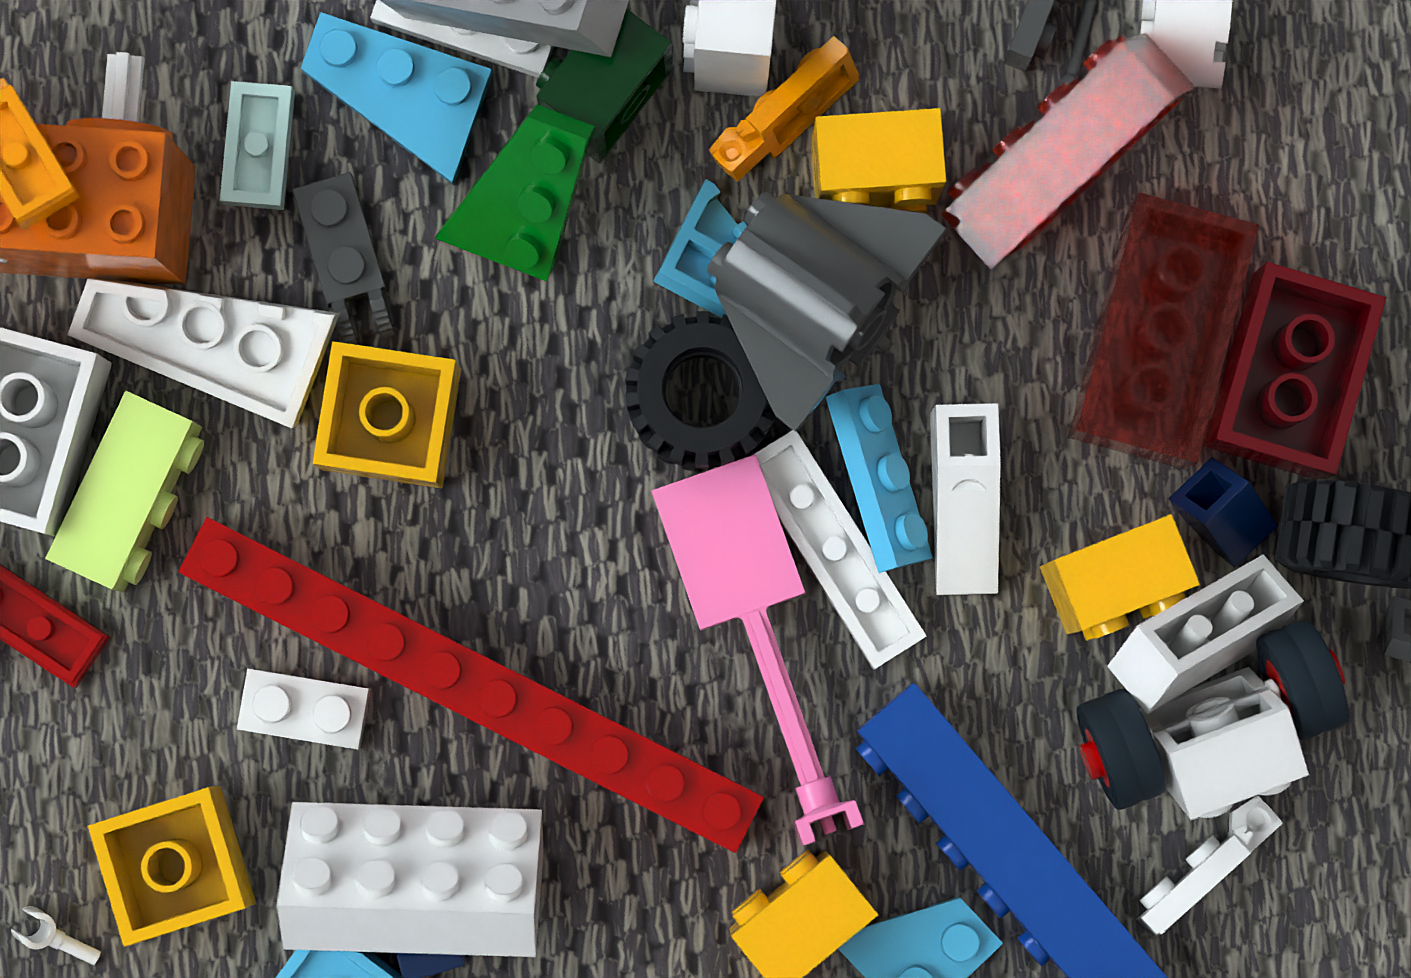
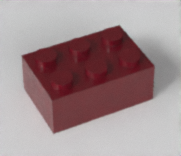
M1266 262L1252 275L1203 446L1314 480H1325L1335 476L1387 297L1270 262Z

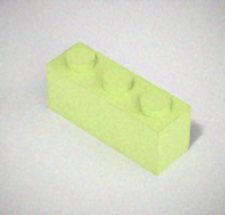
M125 390L45 559L112 590L124 592L128 583L137 585L142 579L151 559L152 552L146 550L145 547L154 528L163 529L176 508L178 496L171 492L181 471L189 474L200 458L204 447V440L199 439L198 435L202 427L183 416Z

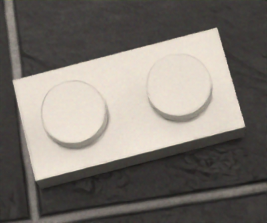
M247 668L237 730L359 750L361 749L371 689Z

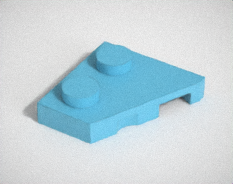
M960 897L930 905L927 908L900 914L865 926L838 949L865 978H968L1003 942Z

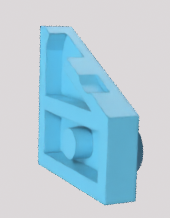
M705 179L653 282L722 318L723 314L726 315L715 291L717 279L708 273V266L716 252L725 243L731 242L733 245L735 244L747 225L744 221L739 224L734 221L717 199L720 190L714 183Z

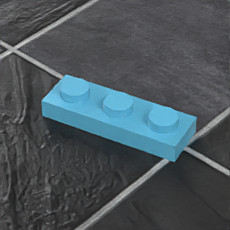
M880 384L844 389L826 396L825 398L878 573L932 559V553L927 540V527L918 511L910 484L909 468L902 458L892 425L891 409L884 399Z

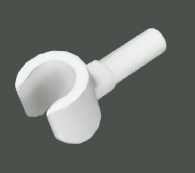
M33 906L23 907V911L40 919L41 925L39 930L32 936H23L21 933L11 929L13 936L31 949L37 950L50 946L92 965L96 964L101 951L57 929L53 918L39 908Z

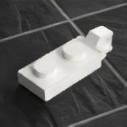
M1258 795L1229 813V832L1227 833V838L1220 843L1213 835L1210 836L1185 859L1193 869L1174 884L1166 876L1140 899V902L1147 910L1136 920L1150 936L1161 935L1247 858L1283 822Z

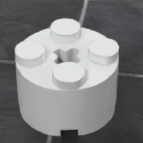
M1143 0L1135 77L1147 78L1149 83L1221 89L1225 62H1222L1226 44H1228L1232 0Z

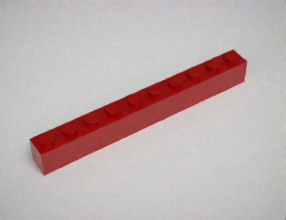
M206 517L178 573L735 854L764 798L762 795L211 518Z

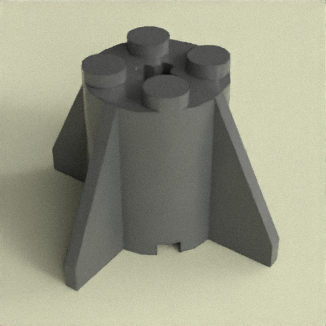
M765 191L756 198L747 211L745 222L749 225L739 236L735 244L733 245L731 242L725 243L712 258L707 271L717 279L715 284L716 294L775 416L797 433L833 384L847 377L838 368L847 360L859 366L875 347L887 353L893 345L885 334L900 311L891 304L896 290L898 289L907 296L910 280L948 231L929 215L782 194L776 198L768 191Z

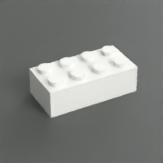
M292 802L277 900L283 949L536 957L543 866L542 810Z

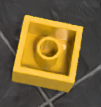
M940 108L815 117L811 138L815 198L925 214L927 213V205L937 204L946 184Z
M332 341L312 464L322 471L442 489L461 375V368L456 360Z
M1172 514L1040 566L1066 634L1082 631L1086 641L1130 626L1125 614L1139 609L1143 619L1155 616L1186 598L1184 591L1200 585Z
M221 786L207 787L88 825L124 947L257 904Z
M807 849L779 872L786 881L768 897L761 889H758L732 911V917L736 920V923L729 929L732 939L764 978H803L877 917L878 914L825 850L815 857Z

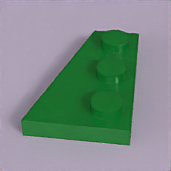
M536 104L499 151L483 175L474 183L455 211L443 223L435 239L547 282L558 257L595 126Z

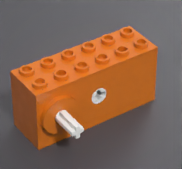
M116 52V55L107 54L102 118L73 119L68 121L66 126L36 124L80 198L23 230L0 194V273L84 279L101 277L128 282L186 285L196 166L174 143L172 132L155 125L139 122L144 57L131 56L125 52Z

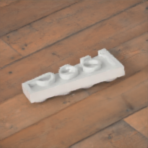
M92 277L87 279L68 336L293 428L299 423L340 313Z

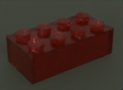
M1147 33L1129 39L1122 34L1115 40L1112 38L1107 40L1083 63L1090 72L1082 80L1077 77L1069 84L1064 82L1057 87L1037 107L1044 115L1037 123L1031 120L1023 128L1019 125L1012 130L992 150L999 158L994 164L989 161L979 170L976 168L972 169L949 190L948 194L955 201L941 215L990 269L1020 252L1196 88Z
M1138 193L1127 209L1067 438L1181 469H1187L1198 463L1259 224Z

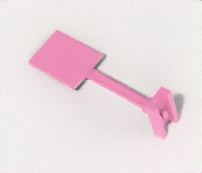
M756 454L651 490L700 631L736 618L741 619L744 623L801 785L795 789L805 816L793 823L801 847L815 842L810 827L811 823L820 821L825 835L837 831L832 818L836 814L842 813L847 830L863 825L864 823L856 801L840 802L831 776L824 777L766 613L768 607L804 595L805 590Z

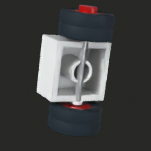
M1302 620L1289 624L1282 629L1265 633L1257 638V658L1264 682L1247 667L1191 688L1149 714L1142 707H1138L1136 701L1126 689H1118L1105 694L1101 698H1094L1077 706L1076 712L1084 743L1079 745V751L1092 780L1098 778L1107 798L1117 810L1126 809L1141 801L1160 796L1167 789L1189 819L1193 820L1198 817L1211 818L1222 815L1229 811L1233 804L1256 795L1277 794L1287 789L1292 781L1308 776L1309 773L1299 741L1307 740L1322 732L1341 727L1349 720L1348 702L1343 686L1345 684L1343 670L1336 655L1331 649H1328L1316 628L1309 621Z

